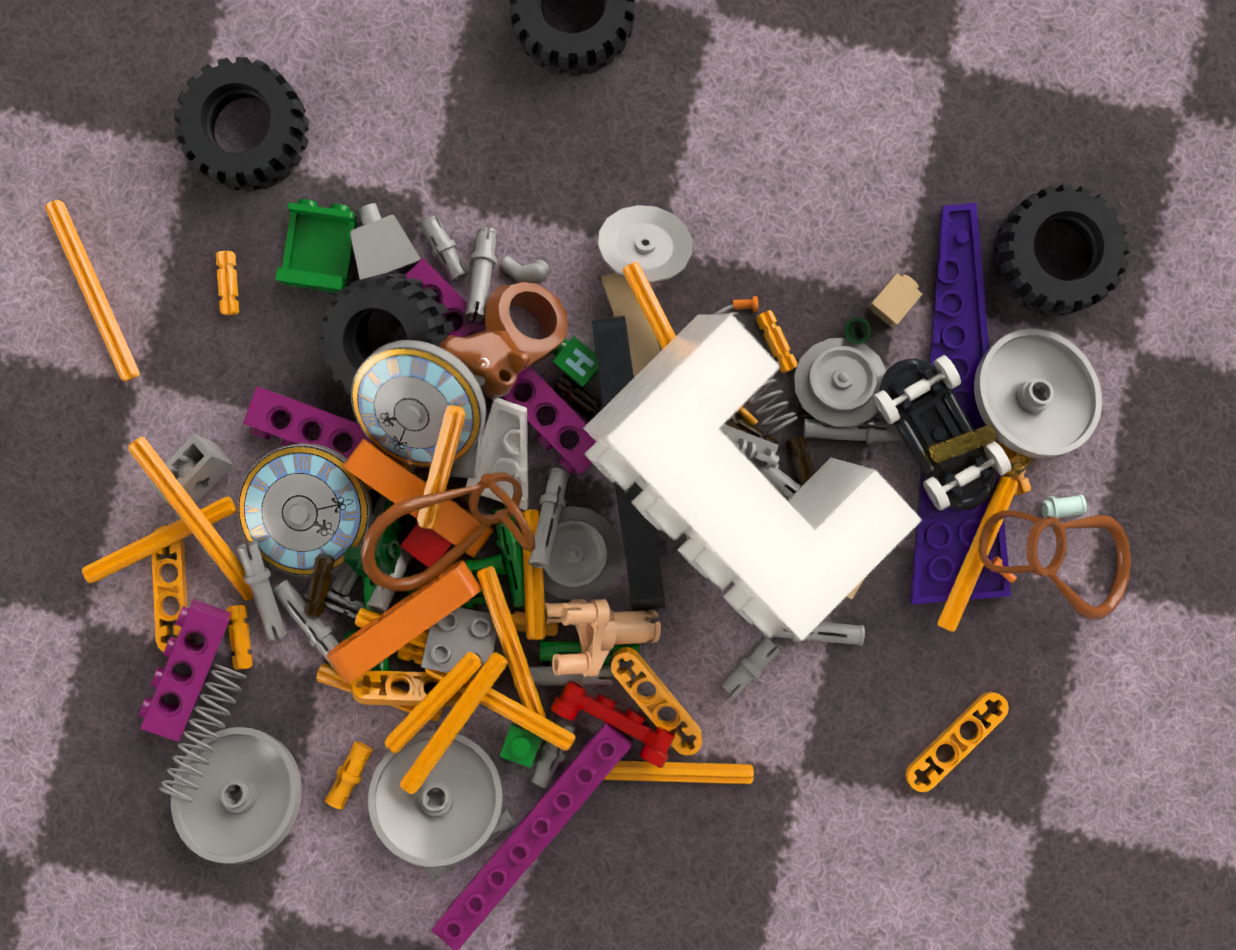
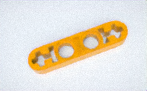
M167 525L158 527L156 530H154V532L157 531V530H159V529H161V528H163V527H165V526H167ZM184 538L169 546L170 554L177 553V559L166 558L160 560V554H167V547L151 554L155 637L157 646L162 652L165 651L168 643L165 642V636L171 633V624L164 626L163 620H176L182 607L188 608ZM168 563L175 565L178 570V576L173 582L165 581L161 574L162 568ZM169 596L175 597L179 601L180 607L175 615H169L163 609V602ZM175 624L173 625L174 635H178L181 627Z
M629 647L618 649L613 654L611 660V671L614 677L656 727L664 728L675 735L671 745L678 753L683 755L697 753L702 745V731L636 650ZM622 658L626 662L629 660L633 661L632 670L637 676L632 682H630L632 680V672L627 667L619 668L620 659ZM642 682H650L655 686L656 692L651 696H643L638 692L637 687ZM663 707H671L677 714L673 720L664 721L659 718L658 711ZM680 723L681 730L685 735L691 736L693 734V743L690 744L687 740L683 743L681 742L682 734L677 728Z
M367 671L352 681L351 692L355 701L360 704L417 706L427 696L424 692L425 685L429 682L439 683L440 681L426 672ZM363 681H369L370 686L376 688L370 689L369 694H363L362 688L357 687H362ZM381 681H386L385 695H380ZM396 681H403L408 684L409 692L404 696H396L390 690L391 685ZM457 691L443 707H454L462 693Z
M986 692L979 696L908 766L905 774L908 784L919 792H927L933 789L1004 720L1009 709L1006 699L995 692ZM987 700L992 702L998 700L999 703L996 707L999 712L996 715L990 712L983 718L988 722L985 727L978 718L972 716L975 711L979 715L987 711L988 707L985 704ZM966 721H973L977 727V732L971 739H964L960 735V726ZM942 744H949L953 748V757L947 762H941L936 757V751ZM930 757L932 762L939 766L941 770L937 773L932 768L926 774L929 779L927 783L924 784L919 781L915 784L914 781L917 776L914 772L917 769L925 771L930 766L925 760Z

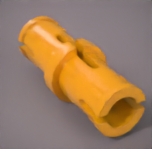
M354 741L343 765L338 767L335 782L324 800L328 805L339 810L344 809L355 785L359 784L362 780L361 773L374 751L373 748L360 741Z

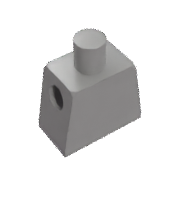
M376 203L368 204L358 209L363 226L350 231L360 280L385 273L388 275L394 273L402 274L410 271L421 260L394 215L381 218Z

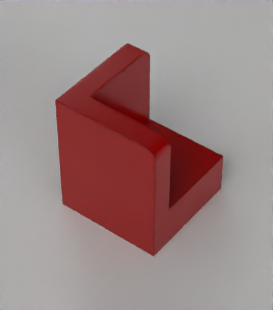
M417 523L400 547L424 565L430 567L448 553L454 544L432 529L421 528Z

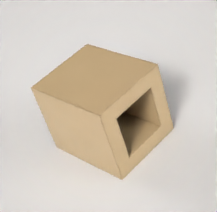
M897 273L867 308L893 328L898 325L918 301L922 293L917 290L919 285L911 277L905 274L900 276Z

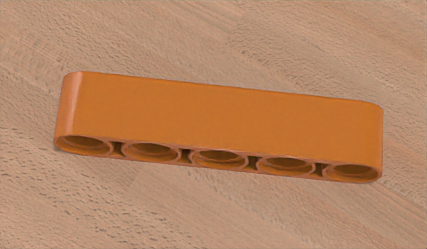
M364 438L343 465L349 472L395 504L424 495L427 482ZM450 499L442 502L437 524L432 530L456 546L479 528L482 523L474 515ZM419 510L409 514L418 518ZM490 527L487 528L465 552L475 557L494 530Z
M463 560L458 561L435 580L418 588L328 652L326 657L344 682L348 684L470 600L482 588Z

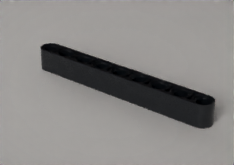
M625 315L592 320L604 407L634 378ZM614 482L633 611L664 608L666 606L655 527L631 503L643 490L636 482L626 491Z

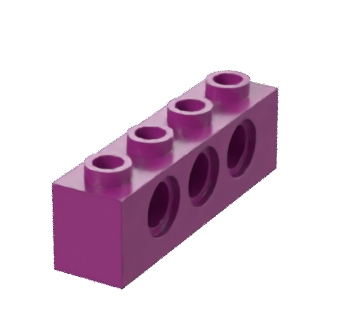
M258 386L255 389L243 424L252 427L250 433L269 440L271 434L283 438L281 445L284 446L298 443L317 444L333 449L347 459L363 438L372 443L358 423ZM282 412H287L290 416V423L285 429H279L276 423L278 415ZM318 423L321 427V435L317 440L311 441L307 436V429L311 424ZM344 434H349L352 438V447L347 452H341L337 445L338 439Z
M196 599L192 600L189 608L182 607L175 624L181 627L178 637L170 636L163 656L169 657L165 668H157L150 685L156 687L152 699L145 697L138 716L144 718L140 729L177 742L180 741L230 620L231 612ZM196 632L201 634L205 641L199 645H194L187 640L186 636L189 633ZM178 663H185L191 667L192 672L182 675L176 672L174 666ZM167 693L174 694L178 697L179 702L173 705L167 704L163 701L162 696Z

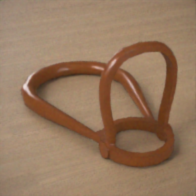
M506 472L487 473L481 477V480L476 485L417 496L392 505L375 519L365 534L360 552L364 572L375 585L390 591L414 590L429 584L445 572L487 528L496 523H504L519 544L527 552H533L536 545L532 532L518 508L522 498L520 484L512 475ZM507 481L513 485L514 493L512 499L496 482ZM489 488L507 507L498 510L494 515H484L479 513L477 504L482 492ZM471 493L469 507L474 516L483 523L479 528L419 574L406 578H394L384 574L376 565L374 553L378 539L387 526L408 513ZM512 514H513V516L515 517L517 523L519 524V526H520V528H521V531L517 528V526L514 524V522L510 519V516H511Z
M1003 510L992 515L986 521L979 538V557L987 569L1006 574L1032 572L1038 576L1049 577L1074 610L1085 619H1103L1116 609L1124 596L1130 577L1131 566L1129 540L1123 526L1112 516L1093 515L1060 523V519L1046 516V518H1039L1020 511ZM1006 517H1015L1035 523L1027 539L1026 554L1029 565L996 566L989 560L987 556V540L993 525L999 520ZM1046 526H1051L1056 537V551L1050 564L1043 568L1038 560L1037 545L1043 529ZM1105 528L1111 533L1116 544V577L1111 592L1105 601L1098 606H1090L1056 576L1066 555V529Z

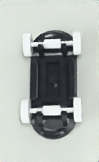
M945 355L934 360V365L917 358L905 359L895 363L883 375L879 387L880 392L873 395V398L883 418L889 424L894 423L926 479L923 482L924 488L937 509L941 511L949 507L956 510H969L979 506L988 499L994 489L996 472L1001 476L1011 471V464L1003 449L996 442L993 441L986 446L983 445L951 390L961 384V379L955 366Z

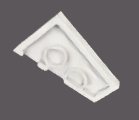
M497 398L493 401L484 434L481 438V465L478 470L477 479L468 478L466 487L476 485L484 474L506 472L512 475L522 488V498L518 508L528 510L527 408ZM507 481L496 482L512 499L514 493L513 485ZM486 488L481 494L482 496L502 502L489 488Z

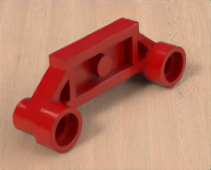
M571 680L566 684L561 696H556L550 709L557 715L574 721L581 709L644 742L645 745L639 756L645 761L660 768H663L669 757L667 752L675 738L673 733L661 727H657L655 730L644 722L646 717L639 712L629 708L627 712H624L615 707L616 701L601 693L597 697L585 693V687Z

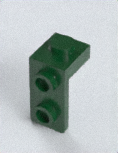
M386 501L383 512L395 503ZM407 515L399 517L387 526L378 539L374 554L376 565L383 573L395 572L397 559L401 553L400 546L403 533L407 527ZM362 547L346 548L343 560L357 575L369 578L363 570L360 554Z

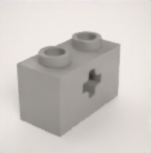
M193 434L165 465L196 504L232 468L233 463L216 443ZM150 479L149 483L161 496L164 502L170 505L167 499L163 496V494L160 492L157 486Z

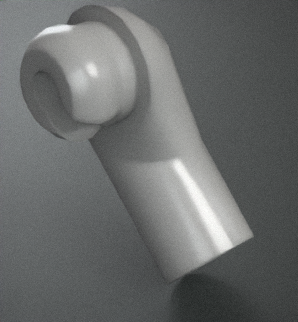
M507 256L499 266L501 271L517 283H541L546 279L550 271L549 265L544 260H536L535 263L522 266L510 256Z

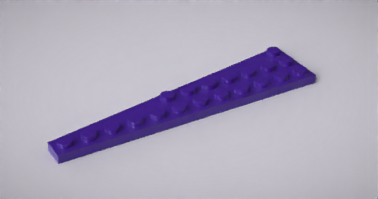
M977 203L944 205L941 208L929 363L934 365V360L943 355L950 359L961 379V384L951 390L983 445L986 446L993 441L998 444L997 438L990 432L979 413L974 393V381L978 364L984 353L989 349ZM920 470L917 515L921 518V521L916 525L910 604L947 602L995 488L1001 478V475L997 472L994 489L988 499L982 504L969 510H956L946 507L940 511L933 504L924 488L923 482L926 479ZM1003 520L988 558L991 561L994 557L998 556L1003 560L1002 565L1006 567L1008 566L1005 521ZM984 565L969 600L1011 596L1010 582L1000 573L992 572Z

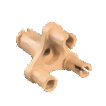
M572 599L570 603H545V624L563 623V625H575L582 652L579 654H554L552 668L555 676L564 674H582L584 677L598 676L609 651L614 645L642 644L647 641L649 643H656L660 638L661 623H651V619H657L659 616L656 610H648L647 612L643 610L613 612L605 599H592L590 603H587L584 599Z

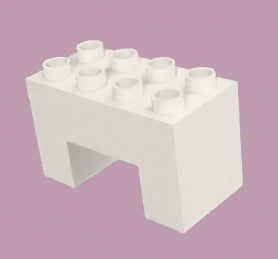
M731 314L697 315L583 428L596 441L584 455L612 483L616 482L625 491L634 482L642 488L643 491L631 503L659 531L663 530L674 541L683 532L689 537L678 551L706 579L709 577L722 590L731 582L735 584L723 597L748 623L757 626L768 638H771L783 627L803 641L921 521V518L876 470L835 458H830L787 501L719 430L780 366Z

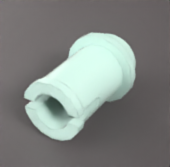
M1082 494L1064 498L1048 496L1047 500H1042L1041 512L1043 518H1046V516L1055 518L1083 516L1087 512V504Z

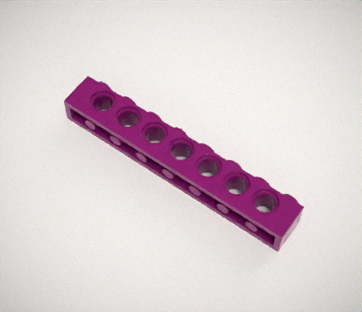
M424 258L405 275L407 279L416 278L422 281L423 290L431 288L440 295L438 304L444 303L448 310L444 314L446 321L454 315L463 318L462 327L457 331L450 332L449 336L467 337L486 331L485 321L475 323L476 311L474 312L472 322L464 318L467 302ZM531 367L521 372L509 393L499 399L526 407L527 426L531 424L539 432L535 438L548 451L554 447L562 455L558 462L571 475L575 471L582 475L593 465L584 454L596 443L583 429L587 424ZM520 385L530 386L533 390L530 400L526 402L517 401L515 399L517 387ZM544 408H551L556 413L555 421L548 426L541 425L537 419L538 413ZM567 431H573L579 436V443L573 449H565L561 446V436Z
M605 722L437 919L431 931L453 950H459L631 748L632 740L618 728Z

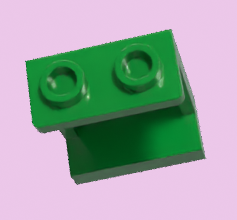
M298 199V203L288 202L287 209L290 211V220L282 268L277 267L275 280L281 285L338 293L342 288L348 286L353 253L350 231L356 229L358 217L354 212L350 211L349 206L342 204H331L330 208L319 207L318 202L308 199Z

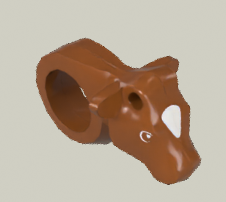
M520 282L514 285L499 286L490 294L486 302V331L467 337L448 336L438 347L458 358L474 375L481 390L490 399H497L509 393L521 372L547 358L562 344L568 330L567 312L559 298L538 284ZM509 306H519L530 311L538 319L542 327L543 338L532 339L522 334L514 326L510 318Z

